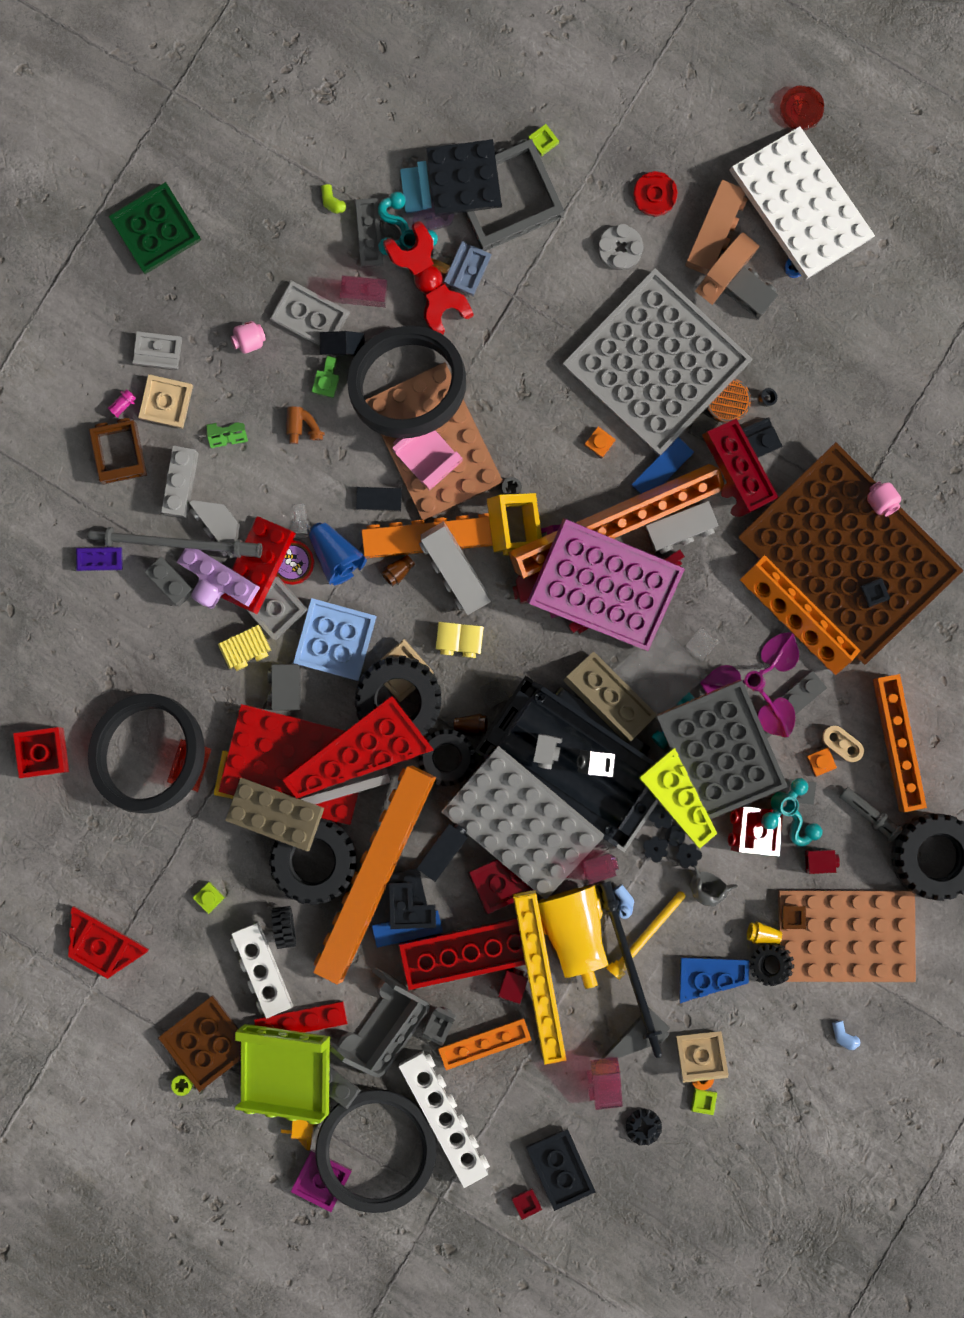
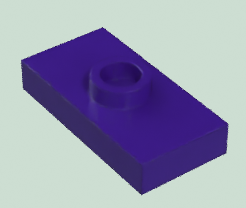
M122 547L76 548V571L123 570Z

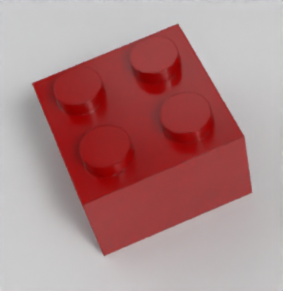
M63 727L13 733L19 778L69 772Z

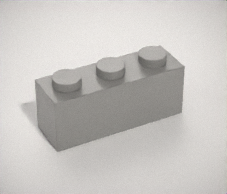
M173 446L161 511L166 516L184 519L188 517L189 502L191 500L199 455L195 449Z
M707 501L646 525L644 529L654 553L660 551L661 554L673 550V545L681 543L684 546L694 542L693 537L702 535V538L714 534V529L719 525L711 505Z

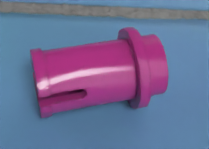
M128 389L124 392L121 391V395L108 407L117 418L130 404H135L134 400L136 397Z

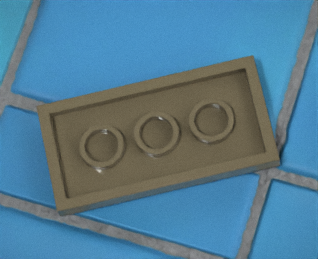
M592 652L563 680L628 744L657 716L595 652Z
M240 778L225 821L299 849L310 851L324 808Z

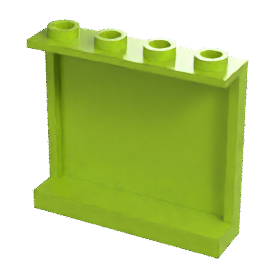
M244 1024L235 1032V1041H241V1102L235 1106V1110L243 1111L245 1114L259 1113L264 1114L266 1117H284L289 1121L304 1120L309 1124L321 1123L329 1115L330 1036Z

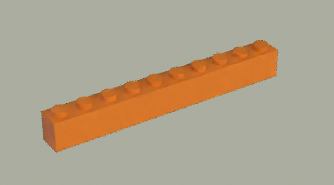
M708 464L576 523L614 539L720 492L725 484L720 469ZM558 531L508 552L514 570L518 575L526 578L541 571Z
M407 766L406 769L403 768L400 772L397 790L393 789L388 801L391 803L388 809H385L380 816L379 822H381L378 831L375 830L370 838L372 845L369 851L366 850L361 858L360 863H362V867L359 872H355L351 880L353 884L351 891L346 892L343 897L342 904L344 906L341 913L338 912L333 919L332 924L335 926L323 941L325 948L322 954L319 953L314 961L316 967L313 973L337 985L344 981L434 784L435 776L414 766Z

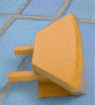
M296 1120L292 1122V1130L281 1129V1133L291 1134L292 1139H298L304 1148L310 1151L315 1124H309L304 1120Z

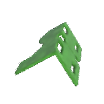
M237 422L224 428L218 427L217 423L207 425V436L211 448L226 446L229 442L231 444L248 442L245 424ZM230 432V435H223V433Z

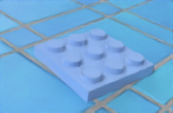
M311 598L293 663L359 681L377 616Z

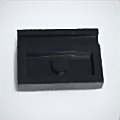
M769 417L742 429L757 458L783 447Z

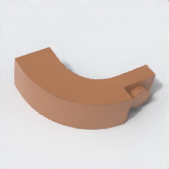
M741 233L714 264L695 292L713 305L732 279L752 258L760 245L745 233Z

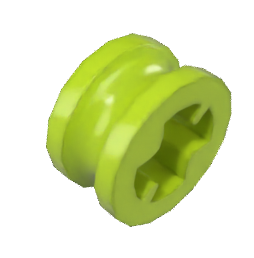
M179 1074L173 1079L171 1084L172 1091L179 1096L188 1094L193 1087V1083L186 1074ZM181 1079L185 1080L184 1083H188V1086L183 1091L179 1090L180 1087L177 1088L176 1083H179Z

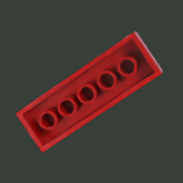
M517 918L399 944L408 990L526 965Z

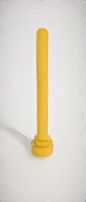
M679 891L630 947L632 958L684 900V892ZM623 956L619 961L611 962L606 968L618 980L625 975L626 966Z

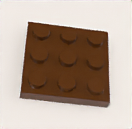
M214 995L158 1037L199 1092L241 1060V1041H235V1032L239 1028Z

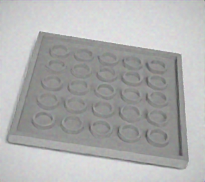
M655 268L563 363V367L660 457L752 361V358Z

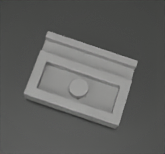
M137 331L133 364L178 370L182 337Z

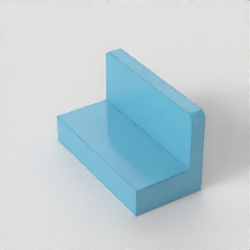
M426 161L417 162L418 167L400 170L403 195L406 201V213L432 210Z

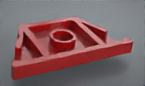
M76 906L72 907L68 957L108 979L149 951V948Z

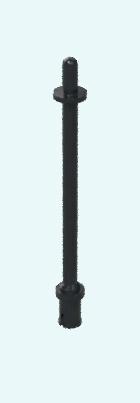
M611 881L601 883L597 887L603 901L602 909L609 913L647 1032L643 1036V1040L649 1038L654 1056L661 1058L663 1052L657 1035L662 1034V1031H656L617 911L620 902L616 900Z

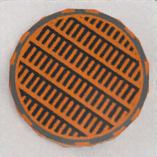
M734 379L707 409L720 422L727 423L736 418L739 420L747 414L751 404V395L748 388L741 381Z

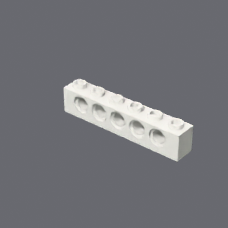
M421 1051L399 1063V1068L461 1184L466 1188L487 1176V1168L490 1165L484 1154L479 1155L476 1149L479 1145L474 1135L469 1136L465 1128L468 1127V1124L462 1114L458 1116L455 1110L457 1104L452 1094H446L444 1090L446 1083L441 1074L436 1075L433 1069L436 1065L431 1055H425L424 1051ZM427 1072L430 1075V1080L427 1083L420 1082L417 1078L419 1073ZM437 1092L440 1094L441 1100L437 1103H432L428 1099L429 1094ZM447 1112L452 1116V1120L448 1123H443L439 1119L440 1114ZM453 1133H460L463 1139L460 1143H453L450 1140V1136ZM464 1153H470L474 1159L471 1163H464L461 1160V1156Z

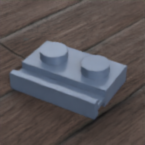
M462 241L444 280V284L474 296L492 254L465 244Z

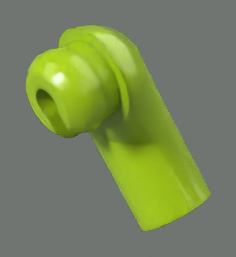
M322 185L323 206L332 213H343L346 210L345 202L333 197L332 185Z

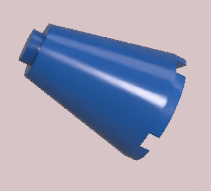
M319 522L311 527L309 538L326 580L330 585L332 583L336 586L348 581L354 576L352 572L356 568L360 571L367 562L366 557L330 525Z

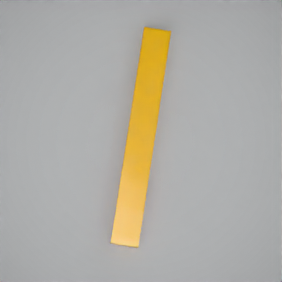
M536 890L513 894L544 1065L567 1061Z

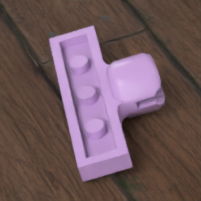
M185 548L177 561L178 564L199 577L191 597L196 602L210 609L215 607L224 593L249 607L260 588L199 549Z

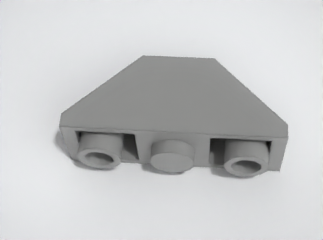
M196 500L189 502L193 507L190 512L197 521L202 519L206 526L203 529L210 539L215 537L221 543H233L238 539L240 524L225 505ZM221 552L224 557L226 555L231 559L235 557L231 552Z

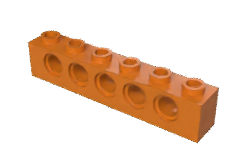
M765 555L740 579L745 587L835 675L851 663L861 651Z

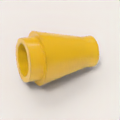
M758 921L749 924L747 940L752 941L753 944H779L781 942L782 931Z

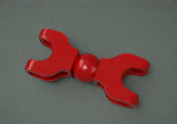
M417 220L412 225L416 240L411 249L401 250L396 242L389 238L383 241V246L392 263L408 268L411 274L415 275V285L424 293L423 295L426 299L424 319L430 329L443 335L445 328L441 317L446 309L455 308L461 317L468 320L474 316V313L464 295L450 291L446 284L442 283V274L437 267L433 266L434 263L431 259L433 239L425 225Z

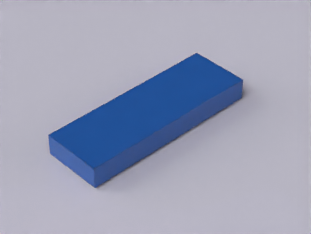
M678 437L631 486L639 494H642L664 484L694 451Z
M436 910V928L390 929V921L372 925L377 948L443 933L438 910Z

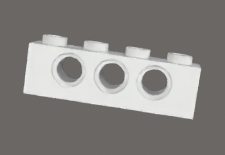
M257 922L232 933L233 938L230 939L235 952L239 951L242 959L239 960L242 971L244 973L247 972L249 975L248 986L252 994L256 993L259 1001L256 1002L260 1014H264L266 1018H269L292 1008L293 1003L260 923ZM248 944L257 946L258 952L255 956L247 953L246 947ZM257 965H263L266 968L265 976L260 977L256 975L255 967ZM265 986L274 988V997L268 998L264 995L263 989Z

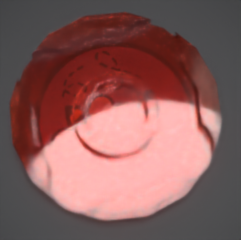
M795 86L789 89L782 98L780 115L784 123L792 129L801 127L802 130H809L815 127L823 117L824 100L821 94L813 87Z

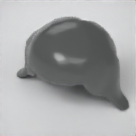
M694 865L695 874L691 879L690 889L693 897L702 905L716 906L727 897L732 889L738 887L736 884L726 885L720 878L709 872H699L698 868Z

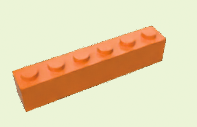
M489 513L478 514V518L469 519V515L457 516L456 520L447 521V518L433 519V523L415 520L411 521V525L402 526V522L389 523V527L380 528L379 524L366 526L367 529L362 530L364 556L368 559L424 553L419 545L422 542L421 534L443 521L461 549L493 546Z
M897 674L873 679L899 812L927 808L901 676Z

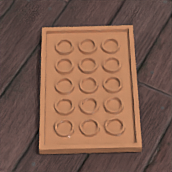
M446 362L365 401L374 411L385 417L393 419L415 418L429 412L442 401L451 383V373ZM464 400L453 417L435 430L454 452L457 451L463 461L430 491L393 452V447L395 446L393 443L397 438L381 434L419 515L424 521L503 483Z
M778 890L779 930L782 931V939L779 946L782 945L785 947L784 950L791 952L789 956H793L794 960L791 962L795 964L791 970L793 974L788 977L789 979L786 982H916L915 894L912 891ZM782 906H806V929H782Z

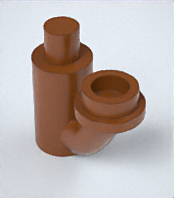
M287 407L286 434L290 435V444H298V436L302 435L303 420L311 429L308 432L310 440H323L325 432L320 431L315 419L309 412L303 410L302 407Z

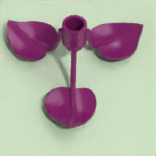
M792 632L782 633L770 639L764 645L761 652L763 662L770 664V666L759 672L750 671L745 676V680H743L744 685L753 691H759L769 704L763 706L758 713L763 730L769 734L784 738L789 737L794 729L796 720L795 710L792 704L782 697L777 698L772 703L763 690L766 684L763 675L774 667L778 671L786 672L796 666L799 660V649L795 635ZM723 665L714 669L700 683L703 689L709 693L740 680L741 674L733 666Z

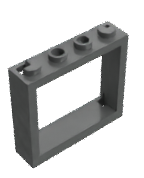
M525 139L520 140L514 144V147L507 150L505 148L497 150L495 152L496 165L529 151L553 207L488 236H485L475 212H465L483 251H488L564 217L565 211L532 139L528 141Z

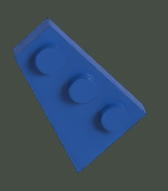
M681 957L679 1003L749 983V960Z

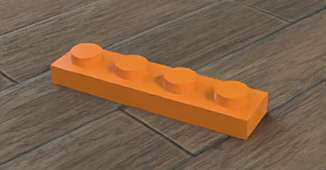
M521 1018L439 1047L438 1050L445 1070H449L531 1041L525 1019Z

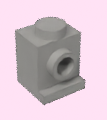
M539 734L533 762H537L538 767L551 769L553 761H558L560 747H556L557 743H562V738Z

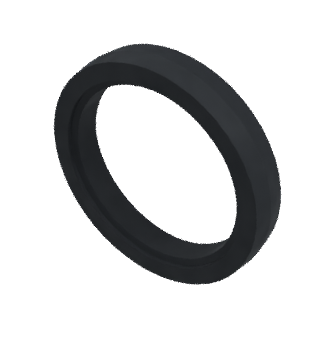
M421 326L396 327L374 336L357 352L348 372V393L355 412L370 429L393 438L419 437L443 426L459 409L466 391L465 366L456 347L441 333ZM406 345H419L435 350L446 359L451 367L449 389L445 397L435 408L415 418L393 419L377 413L366 403L363 396L365 375L370 366L381 355L389 350Z
M137 694L127 697L106 711L92 733L88 748L90 776L100 794L120 809L143 814L164 811L185 798L196 784L202 771L205 756L203 734L195 717L184 706L171 698L156 694ZM148 709L166 711L177 720L185 736L186 757L182 770L172 785L160 794L143 799L130 798L115 786L109 775L107 750L110 740L118 726L129 716Z
M364 1090L359 1092L348 1109L338 1103L324 1119L316 1140V1164L326 1188L344 1205L367 1213L389 1212L411 1202L428 1183L436 1161L435 1135L423 1111L409 1098L389 1090ZM373 1103L391 1105L406 1113L416 1125L422 1141V1159L415 1177L404 1189L384 1198H366L349 1191L334 1174L329 1157L331 1137L338 1123L352 1110Z

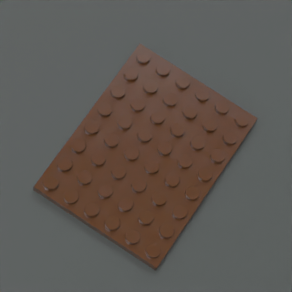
M835 442L738 538L759 559L765 555L861 650L856 657L866 665L964 570L901 507L889 516L884 514L878 515L867 501V496L871 492L869 488L876 482ZM882 578L890 599L868 607L860 586Z

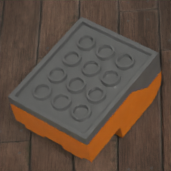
M742 679L657 714L671 750L673 748L676 749L710 819L736 808L746 807L755 800L788 787Z

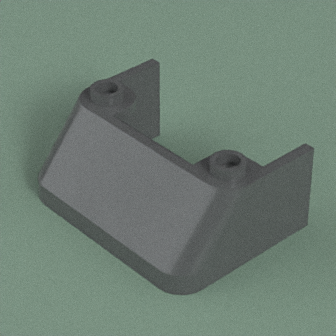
M373 967L371 971L382 979L379 982L377 993L383 999L358 1034L349 1032L342 1035L337 1044L330 1042V1051L342 1062L373 1077H381L387 1072L426 1017L430 1005L418 994L408 990V987L397 979Z

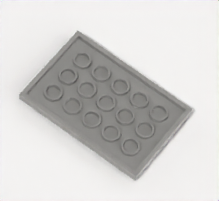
M499 746L442 810L445 816L464 828L470 837L532 889L536 890L544 899H547L604 837L602 832Z

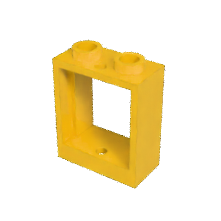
M536 493L497 495L487 499L494 552H503V556L509 555L508 552L542 538ZM522 506L526 542L510 543L506 507Z

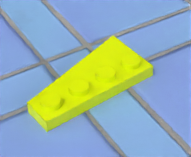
M675 748L670 750L639 777L699 849L717 834Z

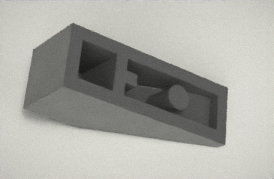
M649 1008L655 1030L662 1031V1034L657 1035L659 1042L662 1043L669 1036L667 1031L670 1027ZM641 1015L603 1054L602 1057L606 1062L651 1047L649 1038L643 1040V1036L647 1032Z

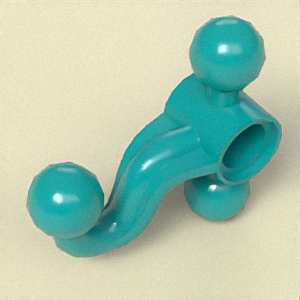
M394 192L389 198L383 199L379 203L378 214L384 222L397 225L400 228L401 236L395 242L401 250L406 251L414 246L416 238L413 230L409 229L406 220L402 217L388 214L386 211L388 207L399 210L406 203L405 196L402 193ZM428 230L433 239V246H435L438 242V236L433 230ZM387 238L382 239L378 244L379 251L383 255H388L383 246V241ZM404 240H410L413 246L406 245Z
M794 779L788 794L781 791L775 793L771 798V806L774 810L765 813L761 818L763 827L767 830H773L778 826L779 817L782 814L791 816L793 821L789 835L791 841L797 846H806L810 842L820 839L823 834L819 824L811 823L805 829V836L799 837L803 820L802 815L798 811L799 802L796 797L807 793L808 783L805 779ZM787 800L786 806L783 807V803Z

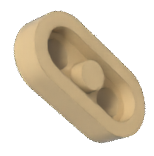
M830 726L823 731V743L845 761L856 762L862 758L864 754L863 745L841 727ZM831 733L837 735V739L834 742L830 740ZM849 747L855 749L853 755L848 754L847 750Z

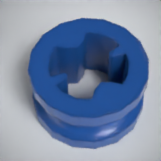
M789 258L784 267L786 274L792 278L800 277L801 274L799 272L795 273L794 270L789 269V266L791 267L792 261Z

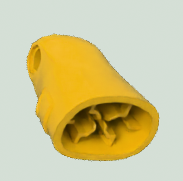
M595 885L575 888L549 896L547 899L538 900L543 933L548 936L559 957L564 977L570 978L581 975L585 989L597 986L594 971L608 966V961L602 945L600 919L603 911L601 910L600 899L596 894Z

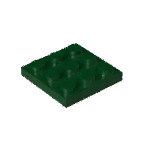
M166 182L109 216L144 274L149 273L201 241L200 236Z

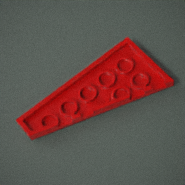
M390 696L282 781L297 799L329 786L434 751V749L394 697Z

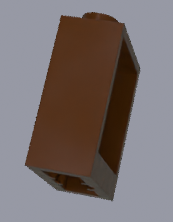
M123 418L117 420L116 424L99 423L95 425V428L89 429L99 481L103 485L147 476L138 427L134 420L130 421V418ZM131 431L138 465L106 471L100 437Z

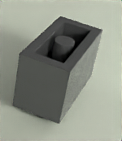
M745 267L740 270L724 291L758 320L778 296L776 289L770 283L762 282L759 279V275L753 269H746Z
M160 557L145 571L177 606H181L194 590L163 557Z
M272 665V670H268V683H272V692H268V706H272L274 711L301 710V665Z

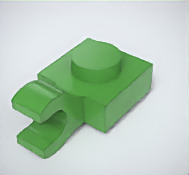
M327 356L324 372L317 370L312 393L334 398L339 381V376L334 375L337 363L336 358Z

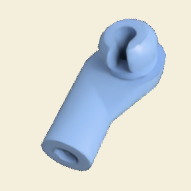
M620 884L613 891L620 899V905L618 906L619 917L627 919L632 915L634 899L626 888Z
M843 1020L832 1022L835 1039L838 1044L848 1050H855L860 1046V1039L857 1036H851L845 1032Z

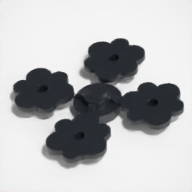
M656 805L653 809L654 811L649 815V820L655 822L654 826L656 828H668L665 833L666 840H659L657 836H653L651 840H646L643 843V848L646 850L644 853L645 857L651 858L655 863L660 862L662 857L668 855L666 849L669 843L672 846H679L676 859L680 860L679 863L682 868L697 866V861L702 858V852L697 850L695 844L688 845L683 843L685 840L683 829L679 826H672V816L662 805Z

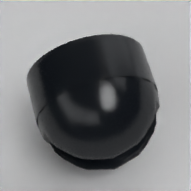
M772 388L762 390L758 395L759 404L764 407L774 405L777 402L775 390ZM770 396L771 400H764V397Z

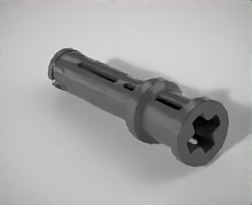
M847 787L839 796L840 799L844 800L871 822L875 831L879 830L888 838L887 841L890 843L902 831L903 827L901 825L897 826L888 819L886 813H879L852 791L850 787Z

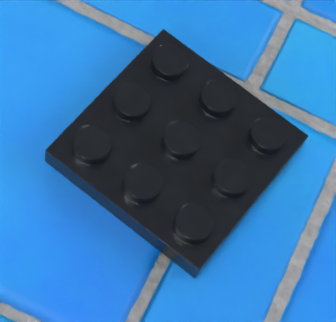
M493 139L426 148L435 216L502 207Z

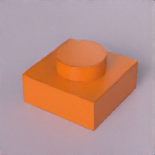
M597 427L585 443V446L603 458L616 439L600 427Z
M829 747L807 755L815 777L837 768Z

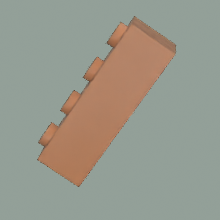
M725 180L721 181L686 262V267L707 275L718 261L720 251H726L730 242V238H727L729 230H735L739 218H736L738 210L743 211L748 198L744 197L745 193L741 187Z

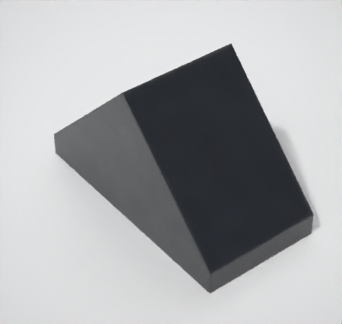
M320 332V355L355 356L364 345V333Z

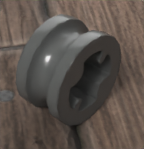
M510 477L504 480L502 483V493L504 495L511 494V491L509 493L506 491L509 482H513V485L516 483L518 486L515 489L516 493L513 494L521 493L522 485L517 478Z

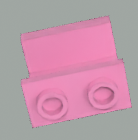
M436 431L414 438H397L393 443L395 445L393 452L429 491L463 461L457 451L454 452Z

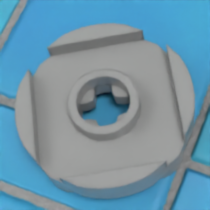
M620 224L607 229L599 242V256L602 262L611 269H631L639 262L643 252L641 236L635 229L626 224ZM624 243L626 245V252H617L615 250L617 248L616 244Z

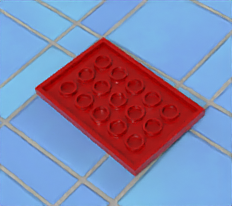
M241 704L218 792L234 796L240 778H244L295 797L282 780L345 731ZM359 792L315 804L324 808L321 818L350 825Z

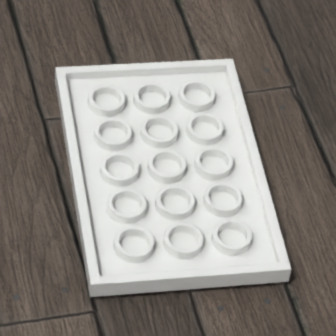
M801 127L796 128L747 157L729 170L804 280L815 275L875 236Z

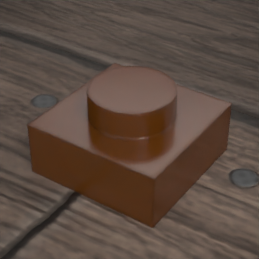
M782 906V929H806V906Z

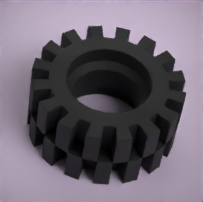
M291 906L272 908V928L277 949L295 947L296 935Z
M768 944L758 948L753 953L754 957L750 959V962H753V965H750V970H754V973H752L753 977L757 976L758 979L756 981L759 983L763 982L765 986H776L786 982L789 979L788 977L792 976L793 972L791 970L795 965L791 962L794 960L793 956H789L791 952L784 950L785 947L782 945L778 946V944ZM769 956L777 958L780 963V968L775 974L769 973L765 968V960Z

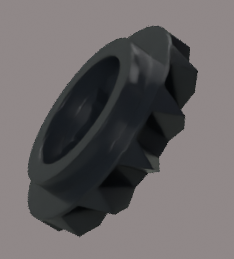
M638 1109L628 1117L626 1132L634 1143L650 1145L657 1141L662 1133V1122L654 1111ZM641 1118H643L646 1125H653L647 1129V1136H645L642 1130H635L641 1126Z

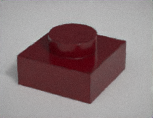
M532 1188L512 1197L521 1220L542 1210Z

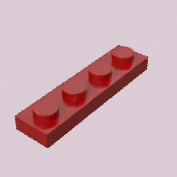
M344 1001L276 1014L269 1018L261 1017L254 1019L255 1026L304 1033L348 1024Z

